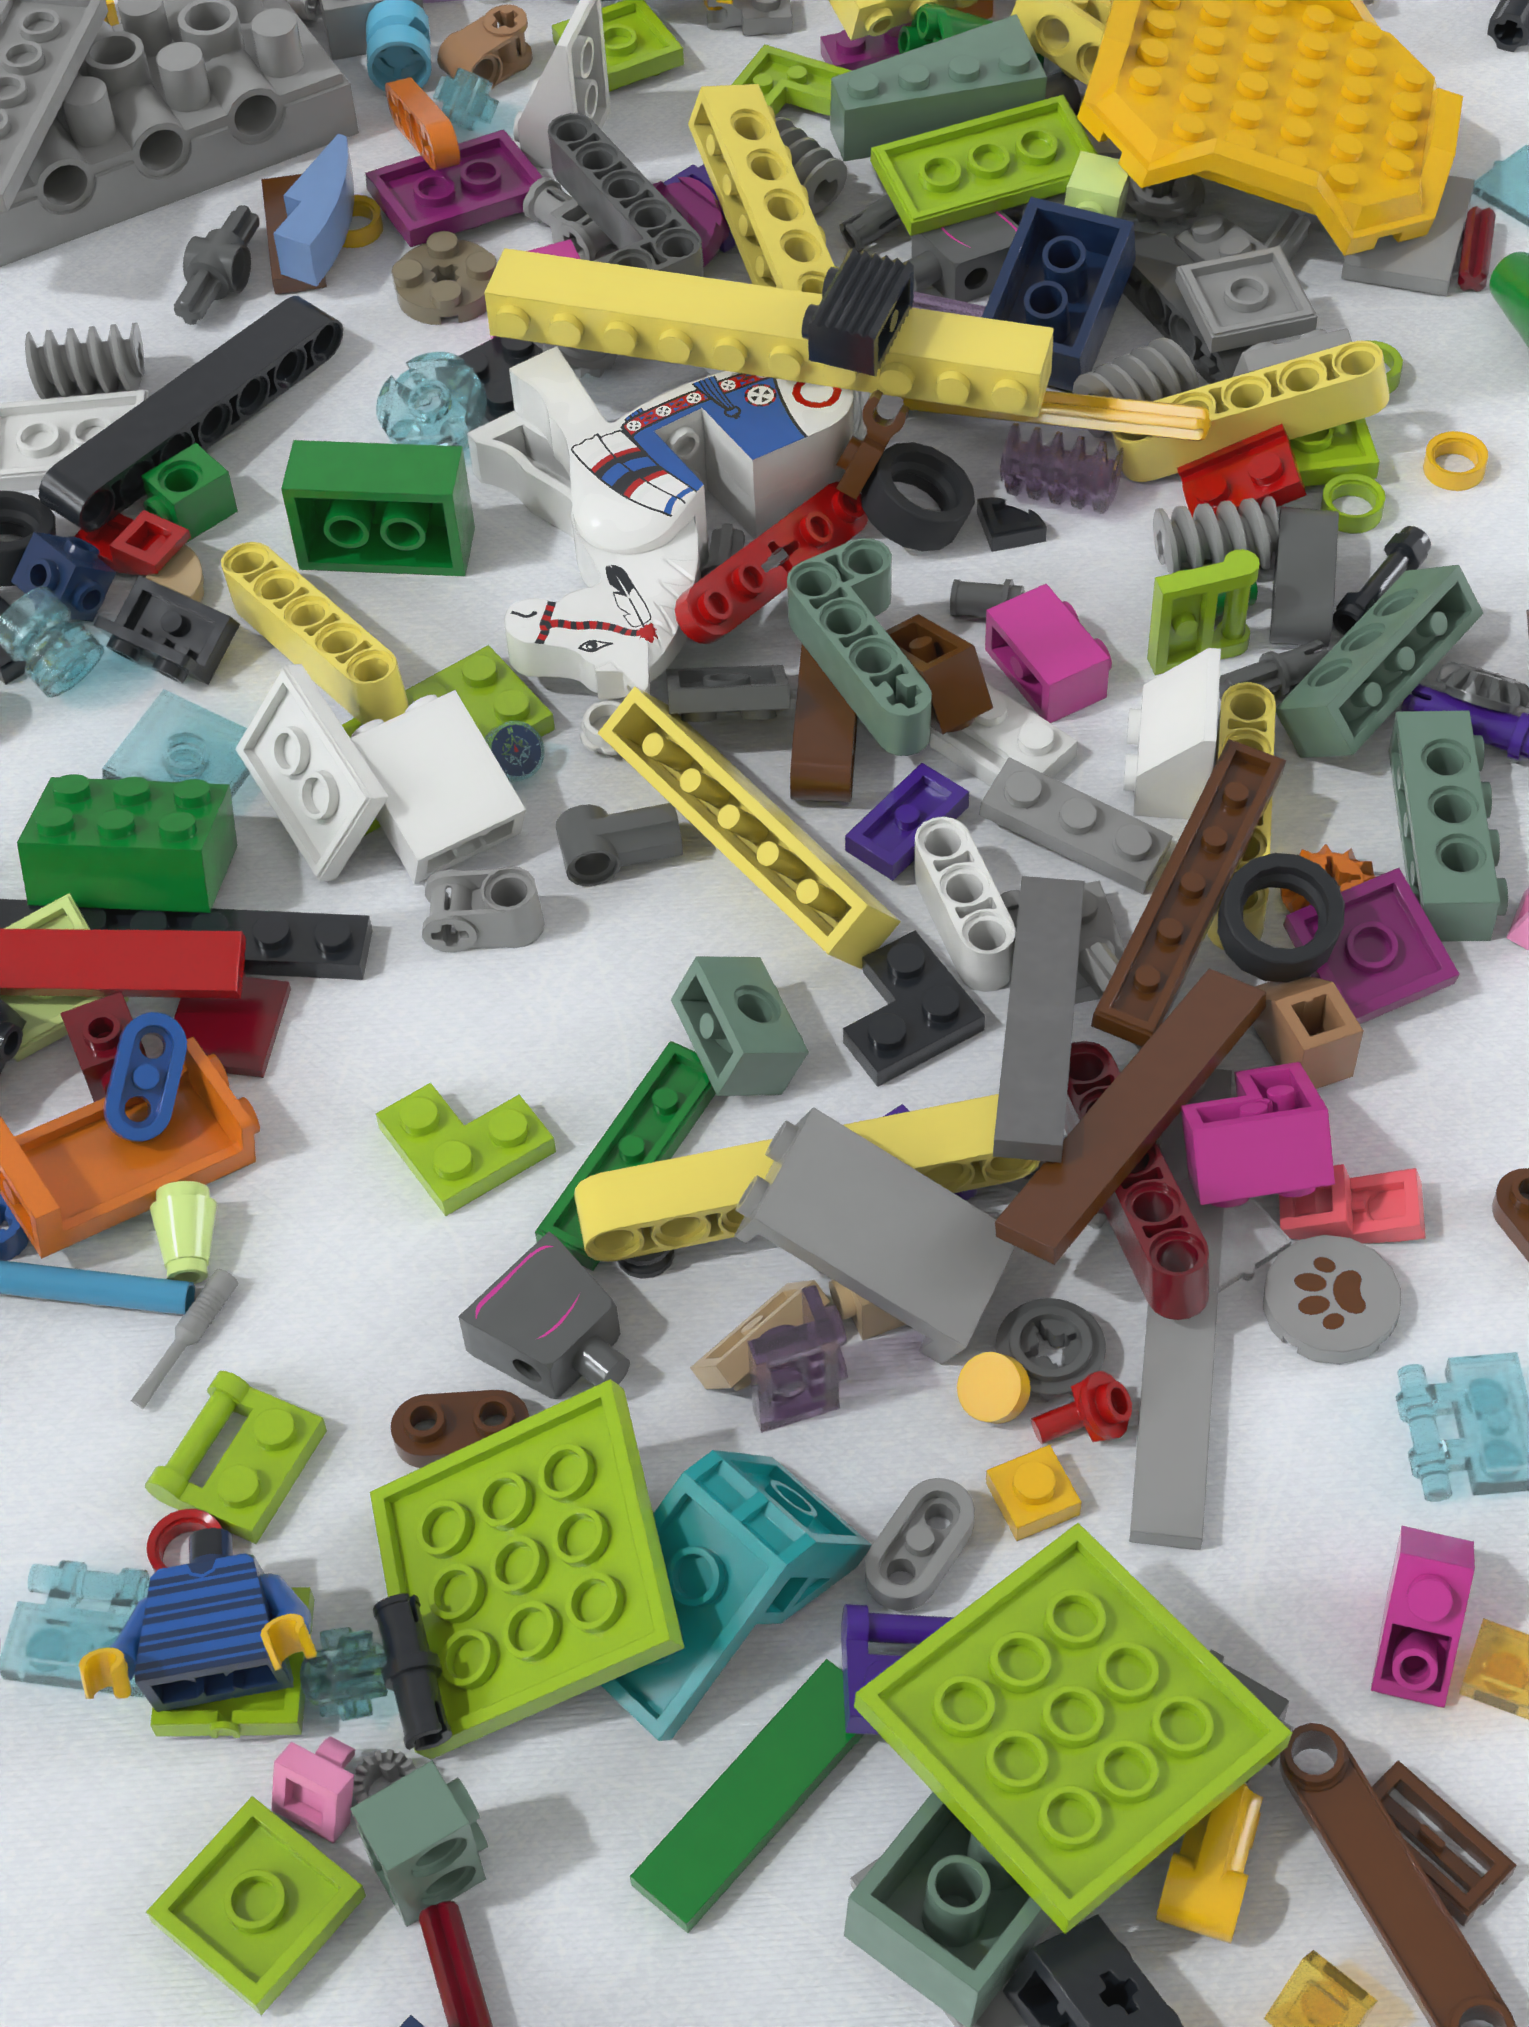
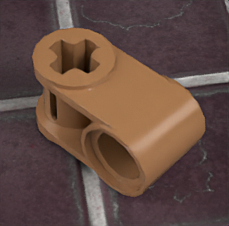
M500 5L490 9L484 16L460 31L451 33L443 41L437 54V63L440 69L475 95H484L510 76L525 70L533 60L531 47L525 41L524 34L528 27L527 14L522 8L515 5Z

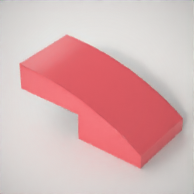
M1344 1164L1334 1165V1185L1316 1187L1314 1192L1301 1197H1284L1279 1195L1280 1231L1285 1238L1302 1240L1320 1235L1352 1238L1360 1243H1385L1426 1239L1422 1181L1416 1168L1350 1178Z

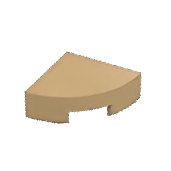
M185 544L157 574L145 577L201 603L203 599L204 576L201 563L195 552Z

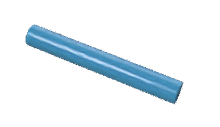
M0 1260V1294L185 1315L195 1300V1285L189 1281Z

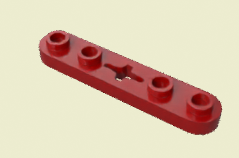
M836 481L828 484L692 585L676 600L675 615L681 630L691 640L699 644L708 645L717 642L787 588L788 574L794 566L845 544L864 529L867 525L868 517L862 508L861 494L855 500L836 489L839 482ZM784 549L788 556L777 567H773L768 572H765L761 565L768 561L770 556L776 555Z

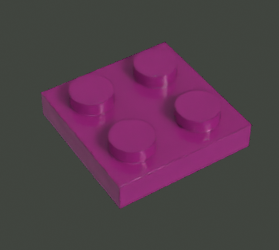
M1396 868L1341 892L1345 902L1343 929L1328 961L1310 976L1334 982L1359 1024L1455 984L1460 974L1400 868ZM1312 905L1292 912L1285 917L1283 926L1295 948L1304 946L1311 941L1318 929V915Z

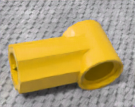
M1246 1784L1240 1786L1185 1833L1180 1853L1173 1852L1156 1915L1157 1921L1231 1944L1249 1877L1248 1874H1244L1249 1850L1253 1846L1263 1797L1251 1791Z

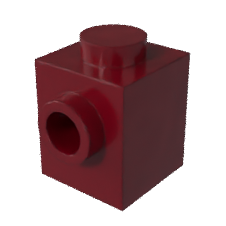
M122 991L60 1013L94 1102L106 1097L120 1035L125 1026L133 1020ZM140 1041V1050L147 1057L142 1041Z

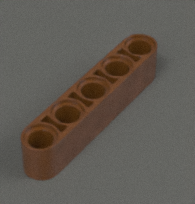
M801 644L791 754L790 798L791 800L851 802L858 716L804 645Z

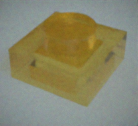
M1483 1618L1459 1694L1529 1720V1635Z
M1312 1950L1302 1958L1264 2019L1273 2027H1361L1378 2000L1315 1950Z

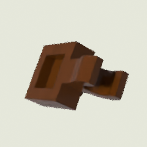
M878 389L869 396L863 408L862 417L867 428L863 440H860L852 435L836 466L845 470L836 489L855 500L882 456L888 442L894 434L902 429L909 413V407L903 404L894 418L885 419L881 417L876 407L883 392Z

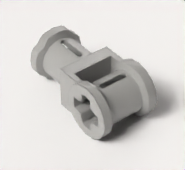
M543 177L531 185L523 201V211L529 219L538 223L544 222L551 227L553 243L571 239L580 258L594 261L595 254L609 244L615 245L571 196L562 191L560 183L554 179Z

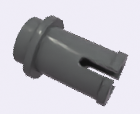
M954 579L950 595V614L954 617L960 615L986 618L987 609L1025 593L1024 586L1014 585L1013 579H1006L1004 585L964 582Z

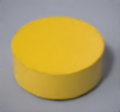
M984 1352L971 1358L962 1368L957 1382V1394L961 1406L971 1417L979 1421L1002 1424L1015 1419L1026 1407L1030 1396V1380L1027 1371L1016 1359L1000 1353Z

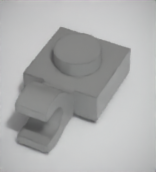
M707 0L708 7H723V9L718 11H707V25L709 29L723 30L728 27L742 26L743 35L792 34L790 0H733V5L717 3L716 0Z

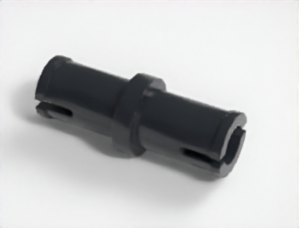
M403 1593L379 1601L373 1607V1614L378 1623L387 1664L381 1671L385 1687L394 1691L404 1732V1745L406 1749L411 1750L415 1747V1751L437 1747L447 1742L452 1737V1730L447 1722L437 1681L443 1670L438 1654L431 1652L420 1612V1600L415 1594L410 1597L409 1593Z

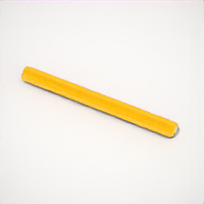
M1055 391L1045 392L1038 418L901 397L903 404L912 411L1191 441L1204 440L1211 426L1209 410L1202 406Z

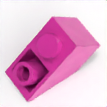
M1401 1525L1385 1602L1371 1691L1445 1708L1475 1571L1473 1541Z

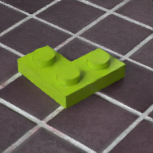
M764 44L731 85L759 84L766 103L772 107L775 116L785 103L830 116L831 78L852 70Z
M431 1082L376 1113L381 1132L445 1216L556 1152L554 1137L520 1094L466 1125H463Z

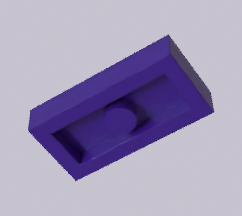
M921 763L845 835V851L893 881L915 860V835L917 829L923 822L932 818L948 817L957 819L969 807V791L924 763Z

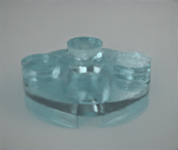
M429 352L412 358L406 362L409 370L402 373L397 380L391 375L383 384L376 405L379 423L392 444L463 446V451L469 448L467 433L480 426L486 412L487 394L483 384L475 371L467 366L462 358L453 353ZM434 397H439L441 403L436 409L430 412L421 410L422 407L429 406Z

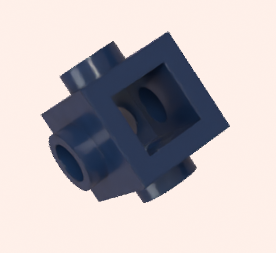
M34 532L11 582L37 603L35 610L39 614L52 621L67 623L69 618L93 622L104 603L116 572L98 558L100 551L85 540L73 536L67 538Z

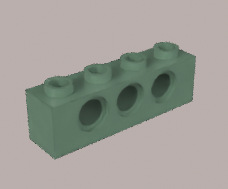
M1460 565L1405 571L1276 707V714L1300 758L1354 755L1484 614Z
M1469 710L1396 712L1388 752L1406 880L1441 942L1491 941L1497 916H1505L1507 912L1508 887L1505 878L1496 877L1495 866L1498 865L1500 858V838L1497 829L1488 828L1487 818H1490L1492 810V789L1490 782H1481L1479 771H1482L1484 765L1482 735H1473Z

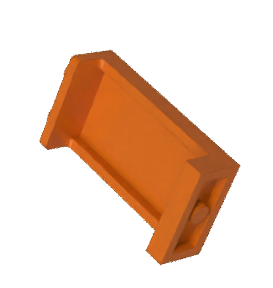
M194 1037L187 1039L186 1056L170 1122L161 1134L150 1140L131 1142L115 1135L108 1127L104 1117L105 1098L15 1137L0 1116V1194L41 1259L150 1210L151 1204L156 1201L157 1189L165 1184L177 1181H195L206 1185L256 1162L254 1134L260 1132L257 1115L245 1097L239 1099L235 1097L229 1088V1080L219 1058L215 1054L207 1056ZM133 1097L127 1101L125 1113L130 1120L142 1122L148 1115V1105L143 1099Z

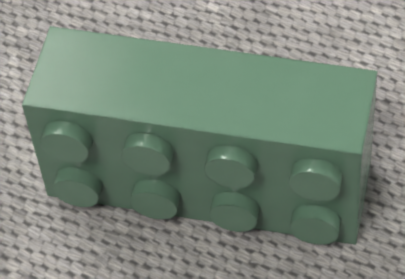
M932 1792L848 1897L844 1937L965 2027H973L1052 1922V1919Z

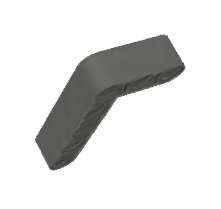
M568 113L553 119L548 125L553 175L619 248V250L594 261L704 277L702 240L699 234L593 120L586 115L578 113Z

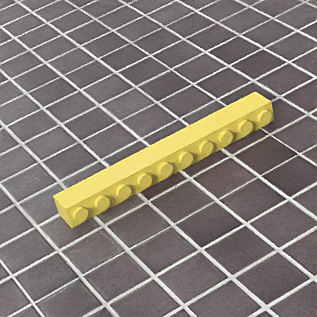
M504 248L484 292L491 336L873 393L878 389L883 392V395L1036 418L1039 416L1052 370L1054 328L912 307L875 377L809 361L808 340L802 338V322L810 304L819 305L822 300V294Z

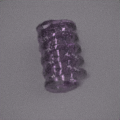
M1013 423L1008 432L1002 453L1000 477L1001 481H1004L1006 492L1011 496L1019 495L1026 486L1028 498L1038 501L1048 490L1049 500L1054 505H1061L1069 495L1072 507L1082 510L1091 499L1093 511L1103 515L1111 506L1118 490L1124 451L1123 447L1120 448L1116 457L1109 459L1107 442L1100 440L1093 454H1087L1085 437L1078 436L1071 450H1065L1063 432L1059 431L1056 432L1049 446L1043 445L1042 429L1039 427L1034 428L1027 442L1021 441L1020 424Z

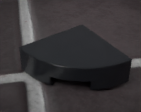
M1002 498L977 499V515L991 552L1046 542L1047 527L1041 517L1034 511L1029 509L1027 513L1019 508L1006 505V499Z

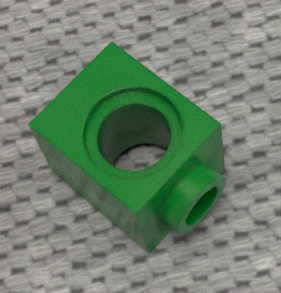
M197 443L141 475L147 495V500L143 502L145 511L188 529L191 538L187 542L238 512L229 472Z

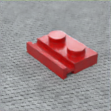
M1283 424L1177 468L1182 480V488L1188 510L1192 517L1197 505L1208 503L1216 514L1217 507L1222 501H1231L1238 511L1243 499L1254 498L1261 509L1262 502L1267 496L1273 497L1277 508L1307 495L1295 455L1291 449L1289 437Z

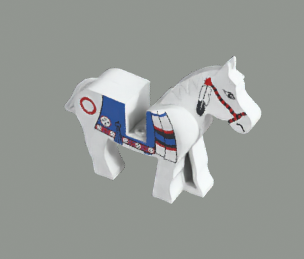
M557 346L509 368L515 410L467 433L473 474L481 483L494 485L514 494L530 512L570 535L574 539L576 561L581 578L589 586L570 592L557 602L529 598L510 606L504 618L510 664L519 673L526 676L561 677L580 681L588 689L598 693V700L626 697L634 686L651 695V681L668 668L679 654L687 639V635L681 630L676 621V600L683 592L701 580V570L708 563L709 550L704 491L708 490L752 538L756 539L828 484L836 481L840 482L845 470L836 466L852 435L860 440H863L867 428L864 424L862 413L872 393L704 368L712 375L659 395L625 414L615 422L610 423L604 419Z

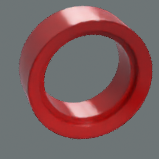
M182 1509L162 1518L152 1529L146 1547L147 1557L154 1573L158 1569L167 1568L163 1563V1556L166 1547L174 1538L186 1532H196L205 1528L222 1529L220 1523L209 1513L198 1509Z

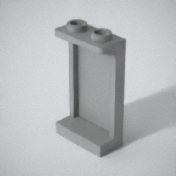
M814 1107L796 1125L786 1120L777 1131L765 1155L774 1160L765 1179L758 1175L755 1176L736 1207V1211L744 1215V1218L734 1236L744 1243H747L755 1235L766 1238L925 1335V1338L918 1351L941 1365L967 1348L1015 1248L1014 1245L996 1237V1219Z

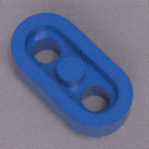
M150 1012L139 1015L125 1026L119 1038L104 1102V1117L111 1131L127 1141L143 1142L158 1136L165 1130L172 1116L187 1051V1039L181 1025L166 1014ZM152 1034L160 1038L163 1043V1051L158 1058L151 1059L142 1054L140 1041L143 1036ZM138 1097L147 1103L148 1115L142 1122H134L126 1116L125 1105L130 1098Z

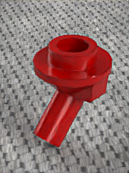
M1104 1371L1090 1373L1084 1380L1071 1386L1075 1401L1031 1418L1034 1433L1040 1444L1084 1427L1092 1442L1121 1438L1126 1433L1132 1414V1402L1123 1384L1116 1381L1112 1375Z

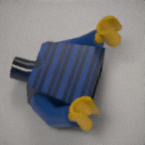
M220 1528L198 1530L189 1537V1564L158 1569L150 1577L147 1597L138 1602L115 1642L110 1647L89 1652L79 1661V1671L85 1698L94 1699V1695L99 1690L111 1686L117 1699L128 1698L131 1695L130 1680L134 1676L135 1683L156 1712L294 1687L293 1674L288 1656L297 1652H304L308 1660L317 1655L310 1637V1610L280 1575L265 1574L254 1555L246 1553L233 1555L232 1534L229 1531Z

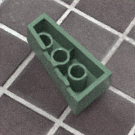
M1017 14L832 77L830 130L844 162L868 158L871 156V148L1044 100L1047 76Z

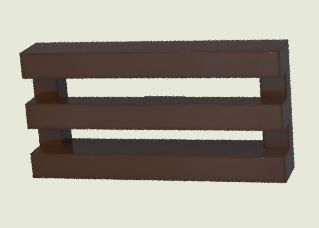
M1398 1760L1372 1788L1397 1829L1468 1892L1465 1894L1405 1840L1450 1915L1464 1926L1474 1916L1475 1911L1493 1896L1500 1884L1503 1885L1513 1875L1517 1865ZM1396 1789L1488 1872L1483 1877L1479 1876L1451 1851L1437 1834L1427 1825L1421 1824L1389 1794Z

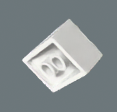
M601 0L579 1L540 79L534 80L530 91V99L524 111H518L515 117L513 128L514 140L520 142L521 151L533 166L552 169L548 125L553 119L568 113H578L586 115L602 129L611 111Z

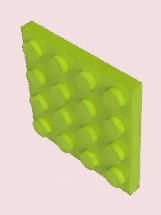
M611 1379L370 1491L388 1597L403 1593H409L410 1597L414 1594L418 1596L430 1651L438 1654L443 1670L437 1681L447 1722L452 1730V1737L437 1747L415 1751V1753L430 1760L684 1648L625 1390Z
M1079 1523L1072 1526L856 1692L854 1708L1065 1934L1286 1749L1292 1736V1732Z

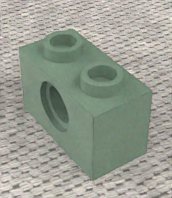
M695 957L673 994L671 1002L716 1095H782L809 1052L760 957Z

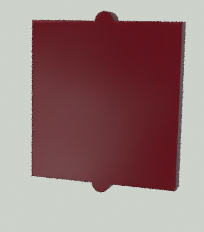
M243 972L241 998H180L174 1019L183 1028L186 1039L194 1037L207 1056L215 1054L219 1058L226 1074L264 1078L291 991L290 983L288 981L246 977V974Z

